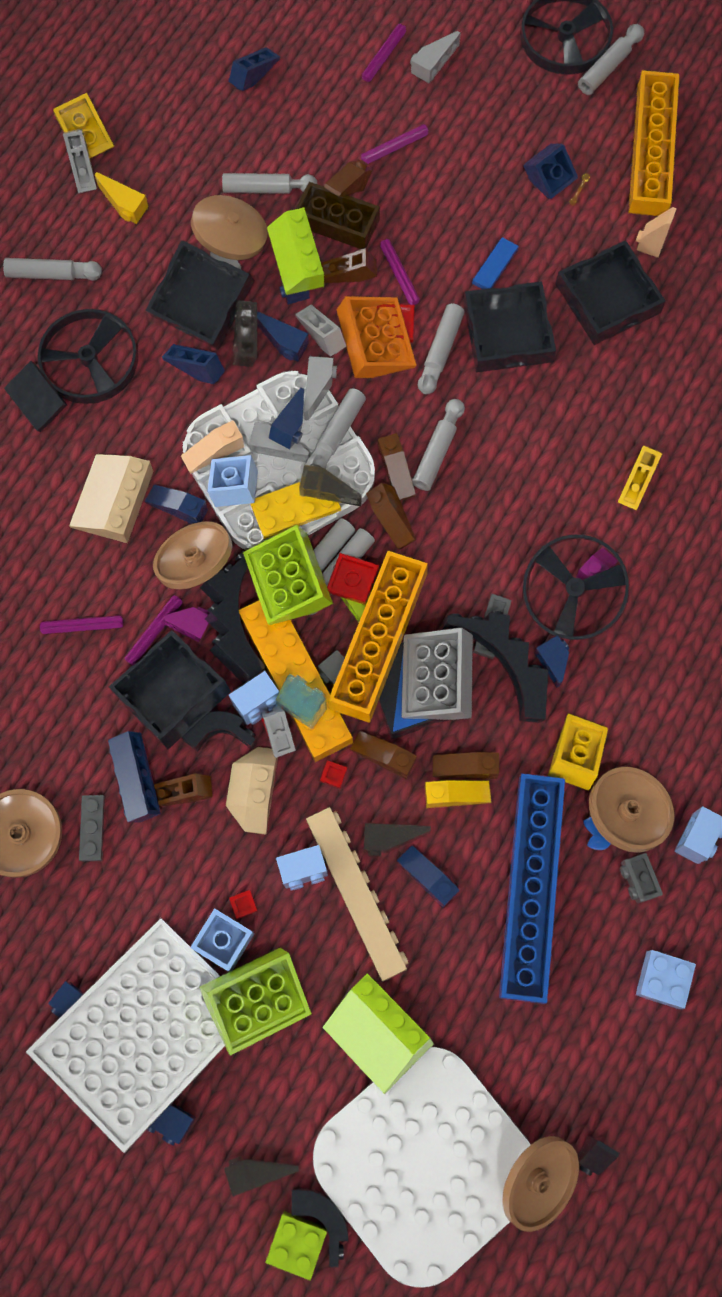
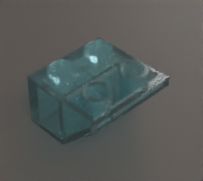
M289 674L276 698V704L312 729L327 709L326 698H324L325 694L315 687L314 689L306 685L307 682L298 675L294 677Z

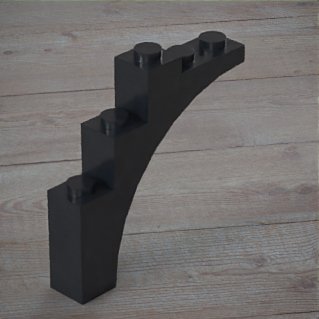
M242 551L234 559L237 562L234 566L229 564L223 571L220 570L216 575L207 580L200 589L215 602L207 610L210 614L205 618L219 633L212 641L214 646L209 651L243 684H246L255 678L265 668V665L254 653L241 625L238 608L239 590L242 578L248 567L243 554L244 551Z
M492 611L484 620L479 616L464 618L461 614L447 615L443 620L442 629H465L473 635L475 641L486 647L500 661L515 688L519 707V721L541 723L546 720L548 669H541L542 667L539 665H529L528 667L529 642H523L521 638H510L509 640L510 615H504L501 611Z

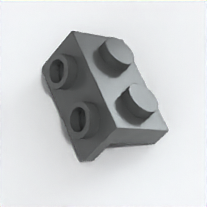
M647 853L620 862L622 865L620 867L621 875L624 879L628 880L630 885L628 888L629 895L637 904L663 895Z

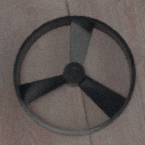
M535 0L530 4L523 16L520 35L521 44L530 60L542 69L563 75L579 74L588 71L610 48L613 36V22L607 9L598 0ZM569 1L587 6L572 21H563L559 28L531 16L537 9L553 2ZM603 20L608 31V42L600 53L589 60L583 61L574 34ZM525 24L558 30V39L563 43L564 63L549 60L535 51L526 37Z
M83 309L70 312L49 326L42 336L38 347V364L41 372L62 398L75 403L93 404L108 400L127 387L137 369L138 350L132 332L120 318L102 310ZM83 319H101L89 344L82 346L78 353L46 349L53 336L66 325ZM122 329L132 341L133 357L126 374L118 383L114 384L98 363L97 355ZM80 358L83 366L89 368L98 393L78 395L58 388L46 376L44 362Z
M587 535L562 536L544 545L531 559L523 580L524 601L532 618L548 633L569 640L590 639L609 630L622 616L630 595L629 575L620 556L605 542ZM567 540H590L610 550L620 564L581 580L572 576L551 547ZM535 563H538L566 585L568 594H570L554 631L546 627L539 620L530 603L528 586ZM626 585L622 606L608 625L589 635L573 636L578 597L583 596L587 590Z

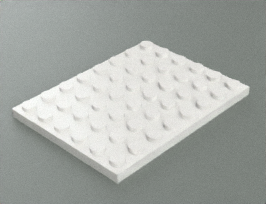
M160 919L26 1053L125 1153L225 1047L199 988L220 977V975L191 949L174 930Z

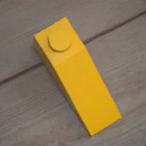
M96 172L95 178L98 187L124 220L137 224L148 208L146 195Z
M643 445L618 503L637 510L662 452Z
M447 780L425 782L426 808L491 803L489 781Z

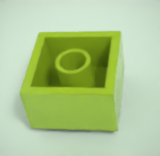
M284 1211L266 1263L311 1281L327 1233L326 1227L298 1216H292V1214Z

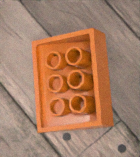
M345 296L336 310L354 377L374 378L415 368L417 365L398 298ZM383 304H394V305H395V308H393V307H380L379 310L377 311V306H378V305H383ZM396 335H403V336H404V340H403L402 338H395V337H396Z

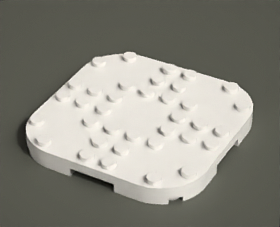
M298 371L277 374L256 385V390L224 407L220 404L200 415L187 429L185 441H183V453L214 429L233 420L243 437L245 447L223 458L252 456L258 469L255 498L317 476L308 471L305 462L251 452L249 446L254 423L265 421L272 424L300 387L304 388L305 403L307 375L298 374ZM330 391L327 392L309 421L304 420L303 406V424L301 428L303 435L298 444L309 451L310 456L315 451L320 437L338 409V403ZM351 427L335 454L329 459L323 472H326L341 511L299 526L307 535L314 533L360 507L368 499L366 493L373 489L375 479L373 459L360 437L356 436ZM211 464L192 473L227 533L239 547L247 551L272 538H263L250 504L214 506L207 492Z
M431 1047L386 1094L372 1083L325 1124L317 1137L313 1152V1163L317 1179L324 1191L387 1273L403 1284L413 1287H429L449 1278L510 1222L505 1216L502 1203L505 1182L518 1157L531 1144L462 1059L448 1050Z

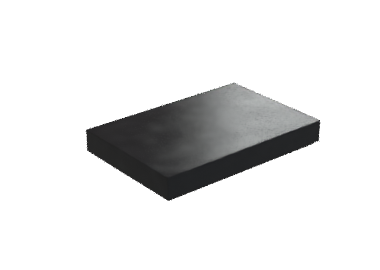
M32 361L4 387L5 391L38 432H41L67 406V403Z

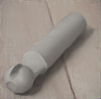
M632 24L629 26L626 36L618 38L578 81V86L583 93L591 95L631 52V46L643 39L644 29L641 25Z
M223 173L222 186L223 193L290 194L293 188H300L304 192L308 182L317 184V179L309 174L304 175L301 179H292L290 174Z
M5 258L3 264L6 278L56 280L80 278L94 281L102 275V268L95 261L86 263L74 262L73 260Z
M448 304L445 308L426 358L423 374L418 380V389L423 394H431L437 387L439 375L444 369L465 311L459 305Z
M351 388L346 393L320 437L315 451L307 460L306 467L311 474L318 475L325 471L329 459L335 454L366 400L365 395L361 391Z
M452 399L446 404V415L443 420L438 422L412 480L413 485L421 490L429 491L457 430L455 423L464 414L465 406L459 399Z
M343 518L336 522L313 550L321 572L355 532V528Z
M359 528L339 553L361 559L375 542V539L367 531ZM339 554L322 573L326 586H328Z

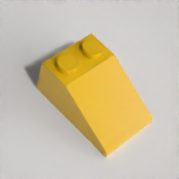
M87 93L53 109L63 132L83 128L90 159L114 147Z
M567 714L548 776L563 778L565 782L589 791L598 775L608 728Z

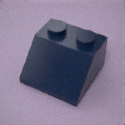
M549 144L523 165L530 182L548 199H552L578 178L564 144Z

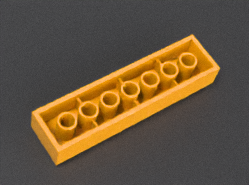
M643 70L641 72L637 87L629 213L660 216L668 211L671 206L679 74Z
M387 551L328 699L330 710L369 723L371 722L426 579L428 563Z
M260 600L240 609V619L276 688L279 690L280 696L314 761L317 762L352 744L353 737L340 713L329 709L328 699L330 694L291 620L268 625Z

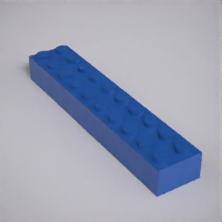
M521 774L519 777L499 999L539 1004L547 1003L565 779L529 774Z

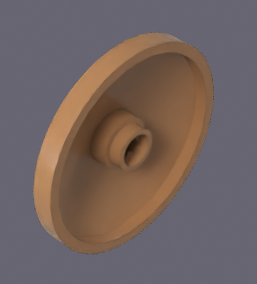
M215 195L204 198L195 206L191 217V227L196 239L207 250L223 258L232 260L252 258L261 252L267 240V226L262 216L246 202L231 196Z
M198 522L188 525L172 534L158 549L153 562L154 573L164 586L171 589H187L200 585L216 575L228 561L232 551L231 537L226 529L218 523Z
M633 767L615 768L606 772L597 780L591 790L589 810L592 821L600 834L614 846L630 852H645L657 847L670 834L674 823V808L671 798L663 785L649 773Z
M25 789L3 792L0 794V875L10 878H21L35 874L52 861L60 847L62 840L60 816L53 804L36 792Z
M555 1136L539 1139L525 1149L512 1166L505 1182L502 1203L506 1218L518 1229L528 1232L539 1230L557 1218L568 1204L576 1187L579 1174L578 1156L575 1149L569 1143Z

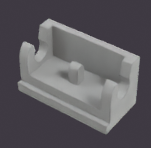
M279 706L273 707L272 712H262L275 758L296 751L285 711Z

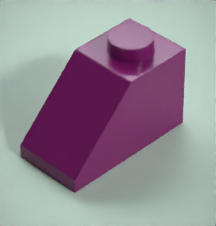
M602 548L593 554L579 569L576 578L584 580L614 567L618 560Z
M192 607L165 615L161 623L199 642L209 624L205 620L209 612L200 607L197 609Z

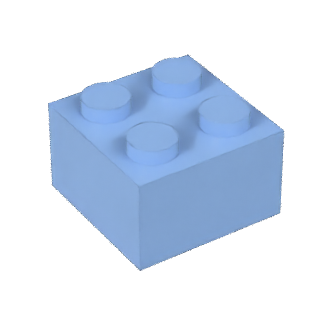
M251 455L212 459L207 492L215 507L255 503L258 469Z
M265 671L229 695L234 708L241 718L244 719L246 725L259 722L263 711L272 712V708L275 706L280 707L282 702L279 690Z
M703 806L695 811L674 852L697 864L704 860L707 861L709 857L712 858L718 847L715 843L718 838H722V816Z
M319 845L276 858L283 884L286 889L290 888L291 891L304 887L303 883L311 881L312 884L320 883L325 880L324 877L328 876Z
M214 908L190 948L231 972L254 936V933Z
M654 950L647 951L636 996L677 1009H685L696 964Z

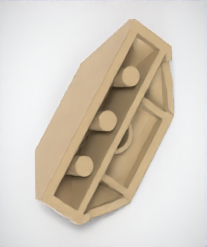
M257 747L232 764L226 807L245 832L267 834L278 757H274L273 751L270 748Z

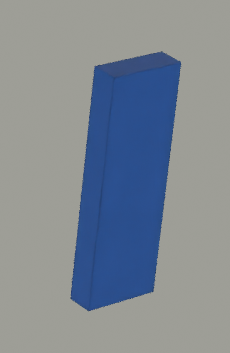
M502 237L473 279L472 284L481 289L492 288L517 252L519 246Z

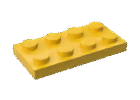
M326 472L255 498V503H250L264 539L280 534L295 525L302 526L341 511L340 504Z

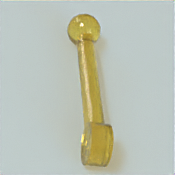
M588 173L583 174L582 182L577 192L569 201L570 205H576V199L584 184L590 179Z

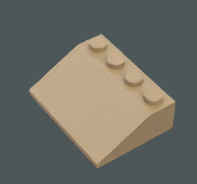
M96 454L69 527L128 543L153 474L150 461L132 456Z

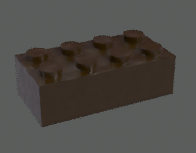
M310 181L296 209L305 208L312 232L361 250L367 248L380 221V206L349 195L339 197L324 188V186Z

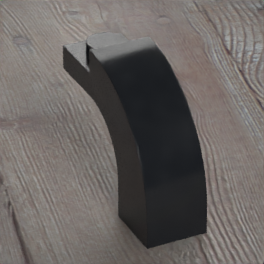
M221 711L209 712L181 737V740L197 752L209 738L217 734L232 735L251 750L257 745V741L254 738L256 735L248 728L243 730L246 725L244 719L235 714Z
M293 1188L292 1216H312L324 1224L329 1234V1267H339V1260H344V1245H339V1241L349 1240L345 1217L326 1194L310 1188Z

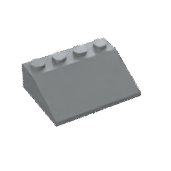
M463 628L404 635L402 718L441 720L472 718L473 635Z

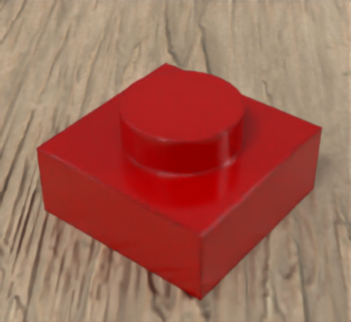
M327 760L320 782L340 789L348 767Z
M250 890L229 898L236 919L258 912Z

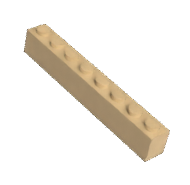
M329 807L306 818L382 982L406 971L405 965L408 964V960L404 952L399 953L395 945L399 943L394 931L389 932L386 926L389 923L384 910L380 912L376 905L379 903L375 891L370 892L367 883L370 882L365 870L360 871L357 863H360L356 851L351 852L348 846L351 841L347 832H341L338 824L342 822L337 812L332 813Z

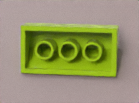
M305 208L284 212L267 227L286 295L324 287V272Z

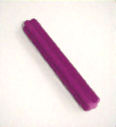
M400 23L396 26L362 73L363 80L367 82L372 80L406 33L405 25Z
M425 124L416 127L361 154V160L369 164L428 135V128Z
M389 239L382 240L380 247L409 304H418L419 297Z
M173 595L126 655L125 660L129 664L135 665L164 628L165 625L161 623L164 616L175 613L181 606L182 600L179 597Z
M122 616L46 621L40 623V631L42 634L121 628L123 627Z

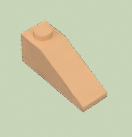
M672 207L648 222L644 231H639L636 242H639L637 251L659 257L677 208Z
M232 420L214 429L182 454L181 458L191 474L211 464L212 459L223 458L244 448L243 437Z

